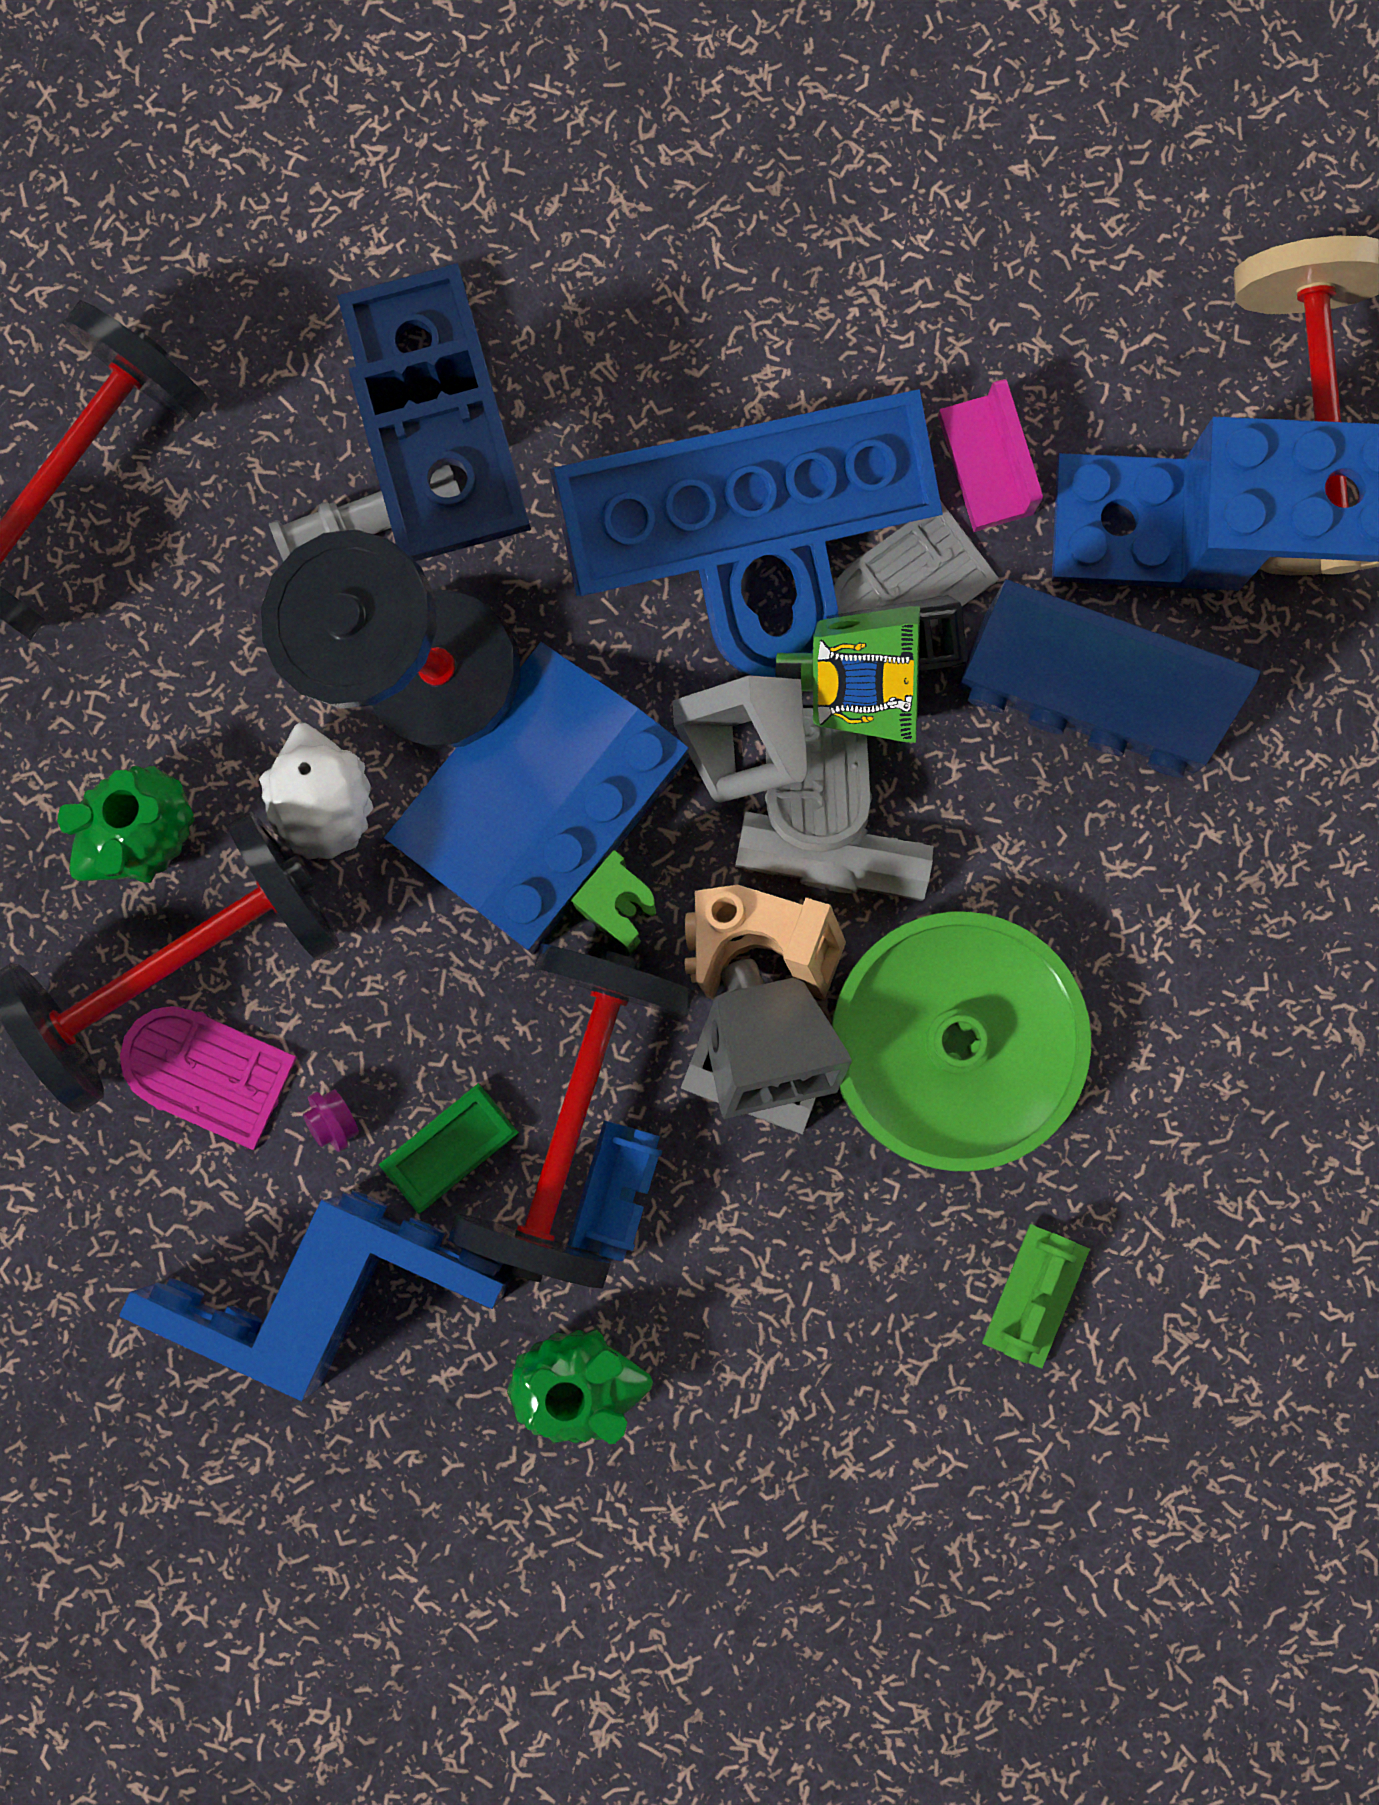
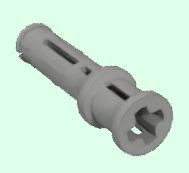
M449 465L437 469L431 477L430 488L441 497H453L460 493L456 480H453L454 475ZM382 491L338 508L335 502L329 504L326 501L319 504L318 512L284 525L278 520L269 523L283 562L295 548L322 533L357 529L374 535L391 528Z

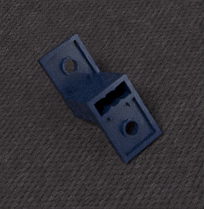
M458 263L337 295L356 364L355 367L348 369L396 545L414 561H419L530 531L531 526ZM411 328H422L432 335L430 347L404 354L398 349L400 336ZM445 465L458 466L468 476L467 484L463 491L453 497H441L430 488L432 475L437 469Z

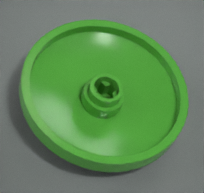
M947 912L922 917L900 926L876 942L861 957L844 982L837 998L831 1024L852 1060L839 1089L850 1111L861 1126L874 1139L897 1155L920 1165L948 1171H977L998 1167L1023 1157L1047 1141L1060 1128L1077 1103L1086 1081L1091 1056V1030L1085 1001L1078 984L1060 957L1041 939L1021 926L999 917L975 912Z

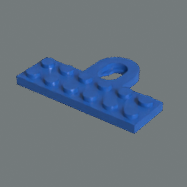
M920 389L549 468L576 596H585L699 570L715 644L731 666L748 676L775 677L777 652L813 653L814 633L817 622L827 619L826 616L838 614L825 541L943 515ZM764 555H772L785 562L792 572L797 590V598L792 606L793 623L791 628L780 636H771L762 629L758 615L745 604L741 594V579L745 569L753 560Z

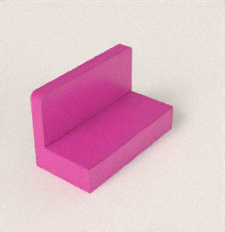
M1002 379L993 382L987 396L940 409L938 418L973 531H980L1034 515L1043 499V494L1007 380Z

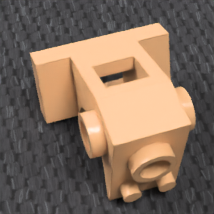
M738 884L695 891V912L686 913L685 916L687 947L689 951H696V957L685 958L686 974H691L692 983L697 982L706 997L714 1000L720 985L722 970L736 956L746 953L753 948L773 950L784 956L783 959L793 978L803 981L813 997L825 1000L846 944L831 905L805 898L802 905ZM745 934V936L740 940L730 941L734 937H738Z

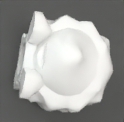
M299 722L294 726L272 768L265 771L259 778L262 785V799L266 804L267 820L271 824L273 832L285 841L287 848L292 849L295 854L303 855L306 859H332L345 851L356 848L361 834L368 829L366 817L374 809L369 798L371 785L364 774V762L360 761V758L351 751L341 750L334 742L307 723Z

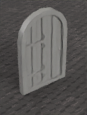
M941 502L943 515L909 522L863 556L854 559L836 579L834 590L838 614L945 595L958 600L963 607L999 581V578L974 546L971 538L965 534ZM938 619L930 620L931 629L938 625Z
M803 708L807 775L803 781L767 790L765 801L772 827L781 838L800 849L816 852L840 849L856 840L868 822L872 794L869 782L867 735L818 726L813 723V708ZM765 748L766 764L772 763L773 761Z

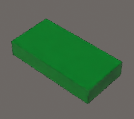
M478 1083L382 1161L379 1166L415 1211L421 1214L520 1132L482 1085Z

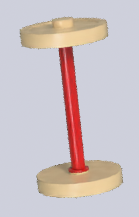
M1329 236L1304 239L1275 246L1248 257L1234 271L1235 303L1245 310L1264 314L1305 313L1314 421L1341 422L1331 309L1356 304L1379 295V239L1368 236ZM1341 475L1329 477L1325 483V492L1328 499L1338 507L1349 508L1346 477ZM1269 557L1259 569L1267 573L1281 575L1343 574L1379 567V562Z

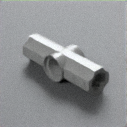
M745 811L735 867L770 875L801 879V884L819 889H825L826 885H830V891L857 893V889L923 901L930 879L934 846L925 845L920 842L898 840V838L867 834L868 830L864 828L856 840L840 849L824 852L804 850L783 840L772 827L769 816Z

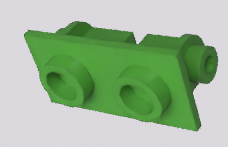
M1029 1224L982 1344L1001 1351L1026 1364L1029 1363L1042 1369L1090 1249L1060 1235Z

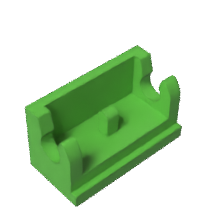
M615 850L612 851L571 900L576 910L629 955L633 953L641 941L637 937L639 935L638 931L628 918L619 915V911L627 917H633L636 914V907L632 903H636L642 908L643 913L652 917L656 915L652 892L642 881L627 870L624 858Z

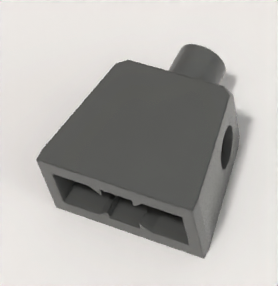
M742 959L725 967L720 976L727 992L721 993L714 998L705 1023V1035L723 1119L837 1093L852 1060L805 983L796 978H789L765 984L759 967L753 959Z

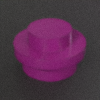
M333 1089L323 1096L319 1092L309 1095L308 1101L311 1110L303 1113V1117L318 1145L323 1147L331 1143L337 1152L348 1148L347 1140L358 1135L359 1130L340 1094Z

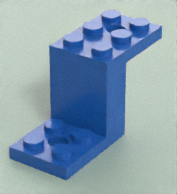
M1212 417L1186 459L1059 453L1057 458L1052 581L1239 591L1269 557L1379 562V424ZM1336 475L1350 478L1356 484L1359 491L1357 504L1349 508L1334 505L1328 499L1325 492L1326 480ZM1112 505L1126 507L1134 516V531L1125 536L1110 534L1102 525V511Z
M352 1190L351 1194L343 1192L341 1197L337 1196L320 1201L264 1323L259 1317L234 1306L228 1305L225 1312L202 1304L201 1301L205 1294L201 1290L172 1278L168 1279L166 1285L155 1283L131 1291L119 1317L302 1401L321 1387L380 1258L491 1309L502 1300L512 1276L500 1271L503 1265L502 1262L464 1248L462 1252H459L442 1244L446 1233L428 1223L411 1217L409 1221L403 1220L402 1224H399L384 1217L387 1205Z

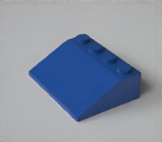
M540 642L520 667L521 680L509 712L491 733L464 747H456L384 837L532 955H534L572 907L573 903L571 900L612 851L618 849L689 759V747L638 707L542 642Z

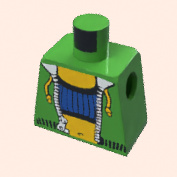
M920 606L902 607L818 621L814 633L813 653L777 652L775 677L801 679V690L813 692V723L818 726L916 743L918 726Z

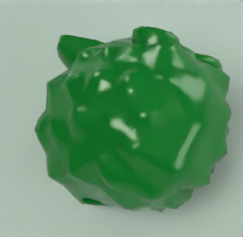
M132 766L128 770H115L108 778L102 779L94 789L85 791L84 799L79 804L62 805L59 808L57 818L61 832L69 835L76 833L70 858L69 872L71 877L79 882L118 880L128 877L130 879L135 878L140 882L151 883L157 873L166 871L170 861L178 857L182 852V843L188 839L190 835L189 827L195 820L181 782L154 766H147L145 768Z
M597 1329L587 1333L575 1330L568 1335L558 1332L551 1334L548 1339L534 1343L528 1352L518 1355L507 1394L514 1408L516 1420L524 1424L534 1435H542L545 1438H549L552 1443L563 1441L586 1443L593 1438L595 1440L603 1439L608 1444H615L625 1435L627 1419L624 1415L652 1389L653 1380L649 1373L607 1345L603 1335Z

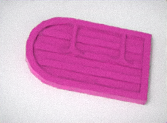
M175 1006L153 1009L138 1018L124 1036L120 1052L122 1074L133 1093L158 1110L167 1111L251 1150L256 1149L269 1118L279 1103V1096L297 1059L296 1056L211 1019L203 1012Z

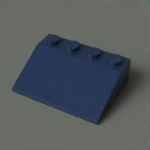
M1005 579L982 618L957 688L969 692L968 701L982 709L1004 713L1006 706L1030 714L1027 722L1040 730L1062 735L1066 728L1090 736L1087 744L1096 750L1115 756H1123L1127 749L1149 757L1147 763L1149 768L1168 776L1183 778L1186 771L1194 774L1207 765L1256 685L1260 670Z

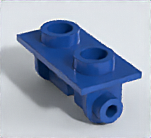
M606 1120L603 1121L568 1240V1246L597 1252L601 1256L624 1262L627 1250L634 1251L635 1244L633 1243L644 1207L633 1203L636 1191L648 1194L658 1157L662 1155V1150L657 1149L660 1136Z

